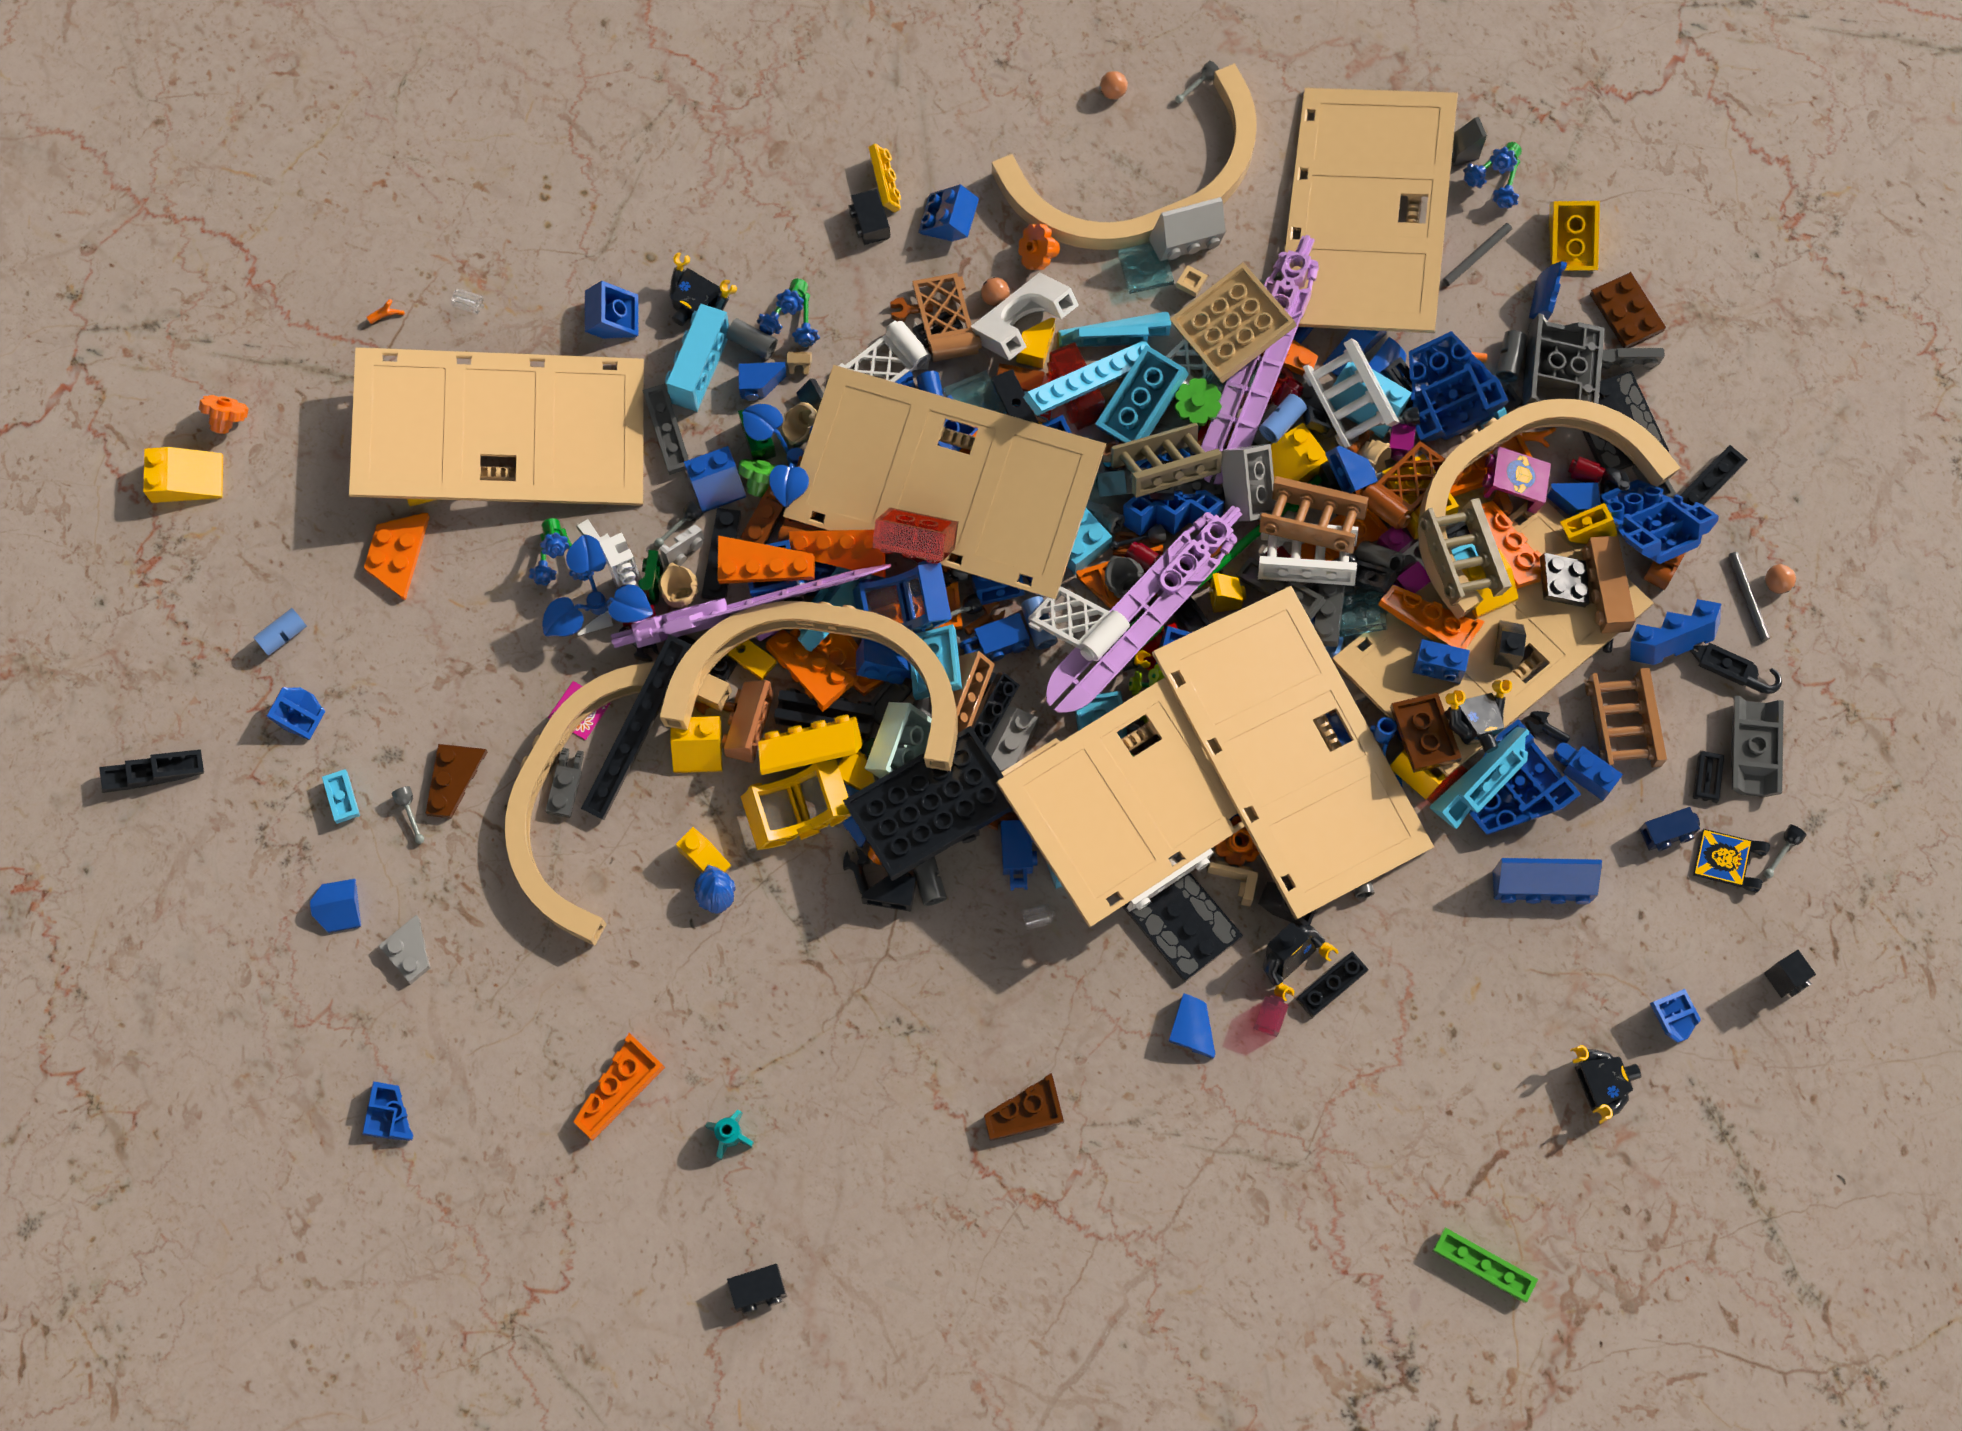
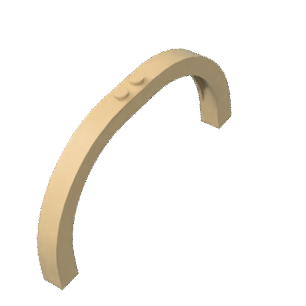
M1235 63L1215 71L1213 84L1229 112L1233 125L1234 147L1228 162L1218 176L1197 193L1134 219L1119 222H1095L1063 213L1044 201L1033 190L1024 177L1013 154L993 161L992 175L1013 210L1028 224L1047 225L1052 231L1051 237L1059 242L1093 250H1114L1138 246L1149 242V237L1162 212L1221 197L1224 204L1234 194L1248 171L1253 155L1257 131L1254 102L1247 84Z
M1576 399L1543 400L1519 407L1498 420L1493 418L1484 425V429L1481 431L1476 429L1466 436L1467 440L1460 444L1446 458L1432 477L1421 502L1419 518L1428 508H1433L1436 517L1445 516L1451 487L1457 476L1465 468L1514 436L1541 427L1576 428L1605 439L1627 455L1650 484L1656 487L1672 478L1680 469V466L1650 432L1633 419L1604 405ZM1418 520L1419 547L1426 572L1441 599L1457 620L1474 610L1482 602L1483 598L1477 590L1464 593L1465 597L1456 605L1451 606L1449 599L1445 596L1444 585L1426 536L1420 528V520ZM1441 526L1440 529L1444 539H1448L1446 526ZM1449 548L1448 551L1452 561H1456L1451 548ZM1462 570L1456 571L1460 583L1470 582Z
M780 601L745 609L719 622L692 645L676 667L669 682L660 713V719L665 727L688 730L694 704L703 681L717 662L729 651L741 643L764 633L783 629H806L855 636L881 643L899 653L916 669L925 682L932 704V721L924 756L927 768L951 771L958 735L956 703L950 680L943 665L931 648L913 631L888 617L874 612L859 610L850 605H843L842 607L833 606L828 602Z
M654 663L631 665L603 674L585 684L563 702L552 715L541 735L538 734L532 744L533 749L529 756H525L522 760L521 770L508 800L505 818L506 848L511 867L521 888L535 907L548 920L567 933L594 946L607 924L603 918L562 898L544 881L537 868L531 848L530 823L532 811L543 783L575 729L590 714L607 703L624 696L640 693ZM708 674L702 683L696 701L721 712L732 693L730 684Z

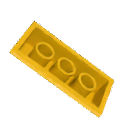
M842 715L834 718L835 721L830 723L820 720L811 723V727L803 729L801 725L788 728V732L781 734L778 731L765 733L764 737L758 742L761 775L857 754L863 743L856 717L849 718V715Z

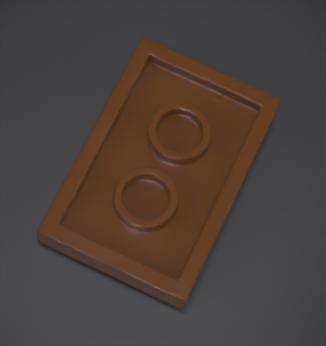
M1631 272L1591 290L1590 296L1623 348L1636 345L1664 332L1666 329L1663 321Z
M1438 693L1391 703L1390 709L1397 724L1413 773L1461 761L1462 757L1449 727V721L1444 713L1445 710Z

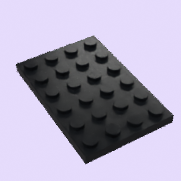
M971 726L960 731L957 735L951 771L927 768L924 760L925 753L843 800L847 810L892 881L1013 810L996 784L1004 776Z

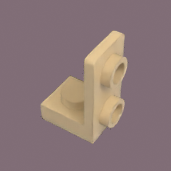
M1224 861L1210 862L1207 873L1245 881L1240 883L1238 896L1242 897L1241 905L1251 907L1258 872H1254L1252 868L1247 866L1231 867L1229 863Z

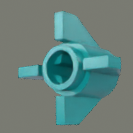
M738 1109L730 1118L720 1119L717 1123L707 1122L705 1125L707 1129L715 1133L719 1142L716 1157L721 1160L727 1147L736 1146L739 1142L753 1147L754 1142L742 1135V1130L738 1123L743 1112ZM730 1128H732L730 1134L725 1135L723 1133L724 1130H729Z

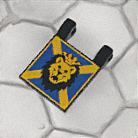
M1703 829L1693 876L1742 887L1757 893L1762 888L1763 881L1758 878L1745 877L1750 851L1760 856H1766L1770 850V844L1764 841H1752Z

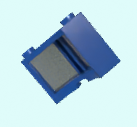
M931 560L922 561L915 568L893 577L873 581V579L861 580L853 589L856 609L888 617L904 625L915 634L924 632L931 624L933 627H938L952 619L941 563H932Z

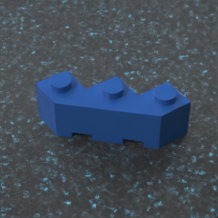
M1198 490L1196 494H1183V491H1174V500L1150 499L1149 494L1140 497L1134 496L1123 505V515L1125 517L1123 526L1142 536L1155 524H1161L1165 530L1175 535L1188 523L1193 525V522L1206 512L1221 518L1224 501L1206 490Z
M1697 599L1692 616L1667 611L1661 628L1637 624L1631 639L1630 661L1656 665L1663 662V658L1672 654L1677 656L1692 650L1696 644L1701 642L1706 644L1714 641L1720 625L1721 603Z

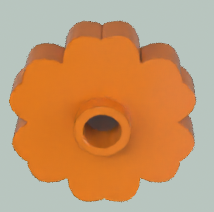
M1029 224L1023 230V238L1019 240L1018 253L1022 256V265L1028 270H1044L1050 264V260L1059 254V242L1051 237L1052 231L1045 224Z
M214 395L203 396V399H200L198 408L201 413L210 416L208 422L210 430L220 434L229 433L233 422L244 421L249 410L246 404L239 403L236 399Z
M1235 816L1230 822L1232 826H1235L1242 820L1240 816ZM1243 827L1214 846L1215 854L1219 857L1224 856L1225 862L1234 866H1241L1245 861L1253 862L1256 856L1260 854L1246 827ZM1235 837L1241 840L1239 846L1235 843Z

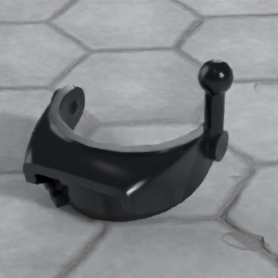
M1612 467L1605 469L1600 482L1601 491L1603 494L1619 488L1621 491H1628L1630 481L1627 473Z

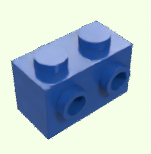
M971 574L973 590L979 598L981 605L1025 595L1024 590ZM1020 574L1017 582L1023 583V578Z
M1422 639L1416 652L1412 673L1460 684L1466 672L1470 650Z

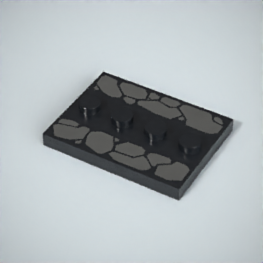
M1629 371L1601 380L1599 404L1633 419L1650 432L1669 452L1633 372ZM1582 430L1600 467L1605 469L1612 467L1621 470L1635 465L1627 455L1610 442Z
M1191 873L1186 874L1150 898L1151 902L1141 910H1138L1136 907L1129 912L1127 907L1130 902L1122 906L1184 982L1191 979L1243 937L1241 932Z

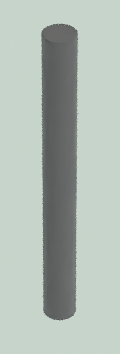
M1505 223L1443 279L1444 284L1450 286L1512 230L1511 225Z
M1732 552L1728 556L1761 642L1770 639L1739 554L1738 552Z

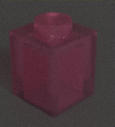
M1265 996L1253 1029L1277 1038L1289 1004L1284 1003L1285 1000L1278 996Z

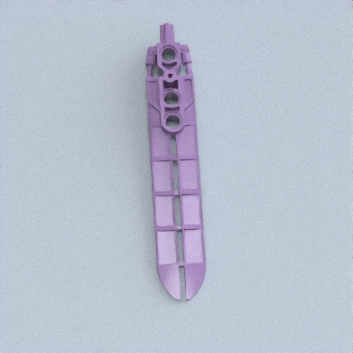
M1309 235L1301 237L1296 252L1289 250L1288 253L1281 252L1279 254V258L1273 266L1274 270L1264 284L1265 288L1279 304L1285 307L1286 312L1293 318L1297 326L1266 349L1263 357L1261 354L1227 380L1219 401L1222 406L1221 411L1215 420H1211L1201 445L1205 452L1214 449L1222 451L1252 445L1300 320L1311 298L1313 281H1316L1319 270L1318 262L1312 260L1311 256H1309L1315 241ZM1293 267H1301L1299 270H1292ZM1278 272H1281L1282 281L1277 280L1275 282L1273 279ZM1306 280H1309L1308 287L1305 289H1300L1304 287ZM1260 362L1251 387H1248L1253 376V373L1255 371V368L1257 366V363ZM1246 393H1248L1239 418H1236L1242 401L1244 399V396ZM1233 424H1236L1230 441L1228 443V446L1226 449H1224ZM1222 466L1221 473L1216 475L1214 484L1217 485L1223 483ZM1212 475L1205 477L1204 480L1210 482Z
M1232 505L1221 518L1217 515L1213 516L1209 512L1204 513L1203 516L1193 522L1191 528L1179 536L1109 611H1118L1128 622L1141 609H1144L1145 613L1128 631H1125L1117 643L1098 660L1099 662L1080 682L1077 680V677L1093 661L1086 660L1081 655L1080 649L1075 647L1057 666L1047 685L1046 700L1048 705L1051 706L1071 684L1075 687L1054 711L1058 713L1073 712L1085 707L1094 700L1217 568L1223 557L1229 554L1237 542V537L1232 533L1234 530L1231 527L1243 515L1238 507L1235 508ZM1202 527H1204L1197 535V537L1191 540L1189 534H1191L1196 529L1200 530ZM1210 531L1217 532L1219 538L1213 537ZM1223 544L1218 558H1211V554ZM1180 563H1185L1189 570H1183L1180 567ZM1164 579L1171 580L1174 587L1166 585ZM1158 593L1160 597L1151 606H1148L1147 603Z
M891 564L852 570L728 605L725 598H721L664 615L654 616L632 623V629L611 634V641L614 644V648L636 643L637 647L640 648L664 641L669 634L674 637H680L714 627L719 622L730 617V614L854 581L891 567Z

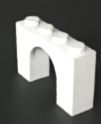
M1039 272L974 323L971 329L975 332V335L980 336L982 346L1010 361L1027 347L1019 330L1013 327L1020 318L1033 312L1045 311L1062 319L1079 305L1070 287Z

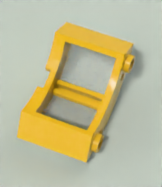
M837 760L814 763L793 776L764 785L762 783L753 784L741 796L757 850L786 845L788 841L796 839L798 836H800L801 840L821 833L820 829L827 827L829 824L831 827H834L851 816L843 803V800L848 798V794Z

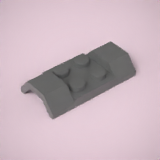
M1734 696L1731 742L1732 790L1740 795L1768 797L1782 794L1783 700L1761 703L1746 701L1740 696Z

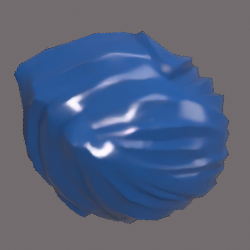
M708 865L695 881L694 892L699 907L711 913L719 914L726 911L734 902V891L736 890L734 881L726 872Z

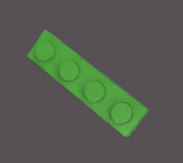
M1446 1227L1443 1229L1432 1251L1524 1303H1527L1538 1281L1536 1277Z

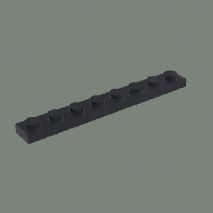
M670 634L668 635L581 807L582 810L605 820L663 705L665 694L675 669L686 652L692 647L691 644Z

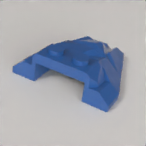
M1452 331L1409 351L1410 380L1412 381L1411 400L1413 407H1417L1419 412L1420 425L1416 426V431L1421 442L1434 441L1438 438L1446 440L1491 420L1494 417L1493 413L1501 410L1509 402L1499 379L1472 354L1471 350Z
M1638 479L1630 482L1628 491H1621L1619 488L1600 495V502L1606 504L1617 529L1626 543L1659 564L1697 548L1701 544L1702 535L1709 533L1719 519L1717 514L1703 504L1695 502L1691 506L1683 503L1682 496L1676 494L1674 499L1663 495V489Z
M1518 719L1500 732L1495 740L1498 744L1516 727L1527 728ZM1530 732L1525 739V751L1528 752L1527 762L1478 813L1472 810L1469 811V815L1486 836L1560 811L1581 796V793L1567 776H1562L1534 743V737Z

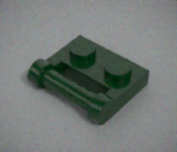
M648 550V557L644 558L642 563V572H645V576L639 580V588L645 593L649 604H654L655 607L659 601L660 591L658 585L664 568L659 552Z

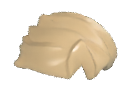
M801 402L784 413L785 421L782 424V433L792 446L802 445L809 439L810 428L817 415V410L809 403Z
M1379 440L1366 441L1357 454L1367 458L1371 466H1373L1375 473H1377L1379 470L1386 468L1384 460L1390 459L1391 448L1389 443H1383Z
M670 563L660 577L658 588L661 597L665 599L664 601L667 602V605L679 609L686 608L689 604H692V601H694L699 592L697 586L699 583L697 577L690 569Z

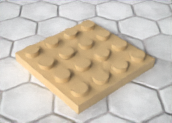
M1244 262L1170 318L1174 327L1221 383L1225 382L1297 326L1293 318Z

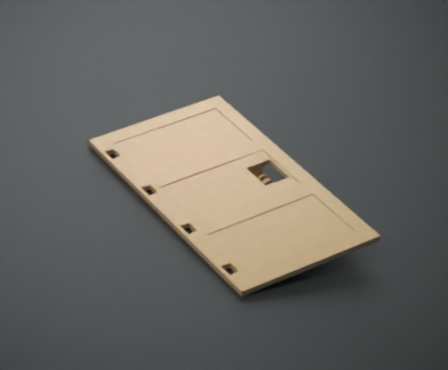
M1305 88L1285 252L1288 253L1289 250L1296 252L1301 237L1309 235L1310 238L1315 239L1309 256H1311L1312 260L1318 262L1319 270L1316 281H1313L1311 298L1298 327L1435 333L1458 93ZM1308 112L1315 113L1314 121H1307ZM1301 170L1308 171L1307 180H1300ZM1401 196H1408L1406 223L1398 222ZM1422 197H1428L1426 223H1419ZM1293 230L1301 231L1300 239L1292 240ZM1296 266V267H1293V268H1292V270H1299V269H1301V267H1299V266ZM1306 280L1304 287L1300 289L1307 288L1309 280Z
M355 347L349 497L643 506L644 359ZM383 355L397 356V362L383 361ZM457 358L471 359V365L457 364ZM530 361L544 362V367H530ZM603 364H617V370H603ZM481 456L516 457V468L482 467L480 465Z
M833 365L800 467L808 474L809 486L802 496L785 509L783 517L827 531L884 529L886 534L894 536L892 544L885 542L886 549L926 561L931 560L932 563H941L945 567L1056 600L1106 443ZM945 420L978 428L976 437L945 428ZM938 442L971 450L970 455L938 446ZM813 513L825 515L824 523L812 520ZM950 554L962 556V564L948 561ZM1020 574L1033 578L1031 586L1017 582Z
M1547 501L1536 514L1527 511L1528 502H1526L1508 517L1513 522L1512 527L1518 533L1524 534L1528 539L1527 543L1534 551L1538 550L1541 554L1549 553L1584 561L1583 547L1587 544L1569 541L1560 524V521L1565 520V518ZM1523 514L1527 520L1519 526L1514 520ZM1627 578L1636 620L1654 603ZM1542 581L1518 588L1517 601L1478 618L1485 622L1466 648L1470 652L1466 672L1460 684L1412 673L1416 652L1421 640H1432L1391 613L1385 615L1335 655L1332 661L1387 717L1393 720L1394 717L1390 709L1391 703L1438 693L1443 708L1447 711L1451 706L1445 701L1448 693L1461 690L1465 693V699L1488 693L1496 695V692L1492 689V683L1496 680H1510L1512 689L1509 693H1504V697H1506L1503 718L1505 729L1619 633L1601 634L1600 625H1597L1595 620L1596 605L1591 600V582H1588L1590 604L1583 608L1543 600ZM1429 582L1415 593L1422 596V600L1433 603V601L1443 604V608L1450 610L1435 590L1432 582ZM1472 611L1465 615V617L1475 621L1477 619ZM1499 620L1524 624L1526 632L1525 647L1530 645L1534 649L1532 654L1520 663L1518 669L1511 670L1508 667L1493 665ZM1367 640L1370 646L1362 652L1357 646ZM1546 661L1548 665L1525 684L1523 680ZM1452 731L1462 759L1460 762L1437 768L1448 777L1482 748L1480 742L1466 745L1460 736Z
M1292 586L1152 652L1295 920L1434 848ZM1178 672L1184 684L1180 687L1177 686L1172 676L1173 673ZM1334 709L1352 740L1343 746L1325 715ZM1214 739L1220 752L1214 754L1208 741ZM1248 807H1251L1257 818L1252 823L1244 810ZM1286 875L1294 887L1289 891L1281 879Z
M1178 672L1172 674L1178 687L1184 684ZM1166 678L1161 679L996 782L1089 927L1245 827L1242 821L1232 826L1229 819L1238 812ZM1145 715L1148 722L1124 738L1121 739L1117 734L1118 731ZM1158 734L1161 739L1160 741L1132 757L1129 751ZM1214 739L1208 741L1214 754L1220 752ZM1251 807L1244 809L1251 822L1257 819ZM1178 852L1183 859L1172 866L1168 858ZM1117 892L1121 900L1110 906L1106 898Z

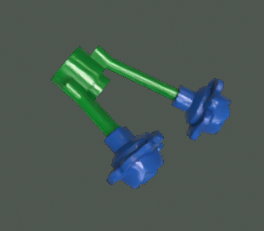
M1508 142L1505 147L1493 150V155L1490 156V160L1484 165L1473 166L1471 163L1463 169L1465 173L1464 181L1467 182L1468 186H1476L1480 189L1487 183L1484 178L1486 176V169L1492 164L1493 170H1499L1501 174L1510 171L1507 185L1493 192V201L1500 208L1508 209L1512 208L1513 205H1518L1519 194L1514 193L1512 184L1517 167L1520 164L1518 159L1522 153L1520 145L1516 142Z
M799 278L793 279L789 289H785L783 293L777 295L778 301L776 302L777 308L775 311H772L770 315L759 314L757 323L761 331L768 335L779 334L783 328L778 321L780 311L782 310L784 314L790 313L795 315L797 311L803 309L801 328H797L796 332L792 333L794 342L802 347H808L820 339V336L817 334L818 331L811 329L809 324L810 294L807 293V282Z
M555 518L543 521L541 525L543 533L540 534L541 560L538 562V566L529 569L530 574L528 577L533 579L537 585L547 586L551 580L556 579L557 571L548 567L546 555H549L551 558L563 556L565 550L569 549L572 545L567 536L566 529L561 528L560 521ZM572 570L569 572V575L574 580L586 581L589 579L587 572L584 574H576Z

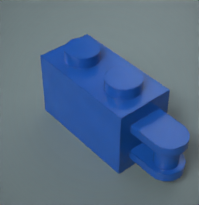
M1020 613L975 628V637L960 642L959 647L964 650L965 654L980 651L989 660L995 662L1004 658L1006 654L1012 652L1017 654L1026 650L1030 645V637ZM978 644L979 648L974 650L972 646Z
M863 639L856 651V675L901 685L905 678L912 679L910 663L903 656L881 643Z
M1560 743L1553 752L1555 760L1566 767L1563 774L1602 801L1605 800L1623 775L1583 746L1577 751L1567 743Z
M1020 820L1001 821L1003 875L1010 876V891H1014V888L1028 890L1027 874H1033V866L1038 865L1037 851H1032V842L1034 841ZM1013 874H1023V878H1014Z

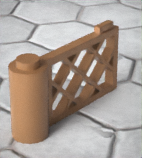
M957 273L912 281L932 362L978 354V349H982L980 336L975 335V332L971 329L972 325L962 293L966 289L963 277H958ZM945 282H954L955 287L952 292L941 288ZM928 286L934 290L928 297L920 292L919 287ZM937 292L947 296L943 304L933 300ZM951 299L960 304L956 312L946 307ZM929 303L939 309L934 316L925 312V308ZM942 311L953 315L948 324L938 319ZM956 318L965 323V329L958 330L952 327ZM936 323L943 327L944 330L941 333L932 335L930 328Z

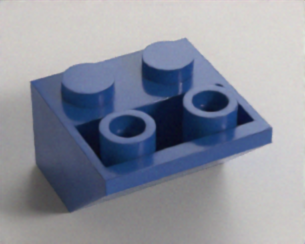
M961 184L930 193L918 232L922 235L952 242L967 238L979 198Z

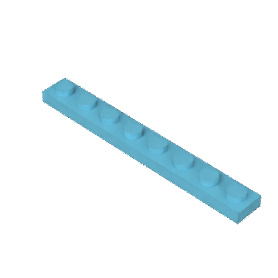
M1145 340L1028 391L1023 398L1037 416L1125 377L1144 347L1148 344Z

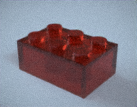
M1075 342L1049 352L1048 372L1046 373L1049 382L1087 366ZM1098 388L1065 403L1068 421L1070 424L1074 423L1077 430L1095 424L1104 411L1105 399Z
M890 507L875 521L872 547L878 548L880 552L887 554L897 552L903 554L906 558L921 557L930 563H940L955 549L959 521Z

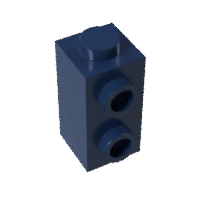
M1687 807L1646 821L1639 830L1649 851L1656 848L1658 851H1663L1672 846L1671 843L1680 841L1682 844L1695 838L1694 835L1700 830V821L1697 814L1692 812L1691 807Z

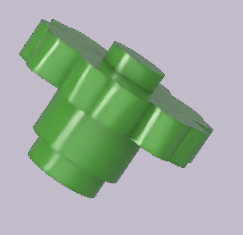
M1192 378L1189 385L1181 384L1176 392L1175 400L1177 404L1175 411L1179 414L1181 420L1189 419L1190 424L1197 423L1199 426H1204L1207 423V419L1215 420L1221 411L1222 406L1219 402L1221 392L1215 384L1208 385L1207 380L1204 378Z
M758 459L740 460L738 474L748 478L746 484L748 487L747 492L753 496L763 497L770 485V473L777 465Z

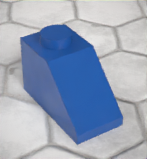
M785 362L739 364V392L741 399L755 401L758 398H765L787 377Z
M1342 446L1335 447L1325 453L1341 491L1353 493L1378 481L1375 470L1367 458Z
M1551 483L1547 490V498L1572 517L1600 505L1598 483Z

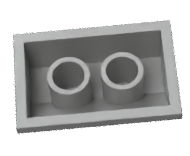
M1219 197L1162 212L1149 237V241L1159 260H1174L1184 254L1189 253L1192 255L1199 250L1206 248L1214 249L1219 246L1226 233L1223 200Z
M1271 444L1220 451L1222 453L1225 512L1232 505L1235 508L1238 507L1243 515L1237 521H1252L1260 519L1262 513L1271 514L1276 500L1272 499L1274 474Z
M1015 707L1007 708L986 746V750L1001 772L1022 760L1038 728V717Z

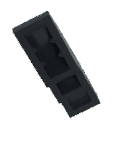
M201 749L152 754L147 759L128 760L122 765L99 767L102 793L153 786L204 774Z

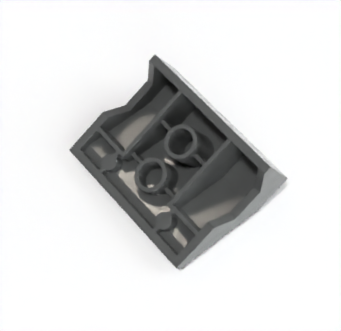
M1538 314L1528 327L1522 393L1523 402L1521 407L1530 403L1551 399H1576L1599 404L1605 328L1580 322L1569 325L1547 322L1543 314Z

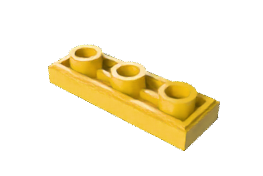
M877 144L869 146V152L881 202L884 207L895 213L901 210L899 202L901 195L896 188V175L890 165L892 158L886 148L883 149Z
M750 640L741 643L726 654L760 680H763L777 664L775 658ZM740 649H745L743 653L738 652Z

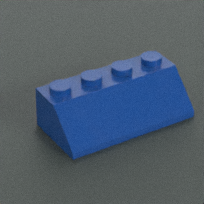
M1501 858L1492 871L1494 900H1501L1502 903L1526 900V903L1536 904L1540 903L1541 900H1551L1552 904H1563L1566 901H1575L1576 904H1589L1598 895L1602 860Z

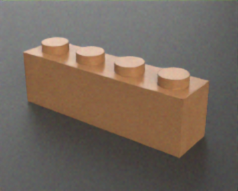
M1590 537L1587 545L1583 547V559L1588 564L1587 580L1592 584L1591 600L1596 605V624L1600 625L1601 634L1630 632L1636 620L1619 537Z
M980 651L959 656L962 689L953 691L958 717V733L969 726L972 727L995 665Z

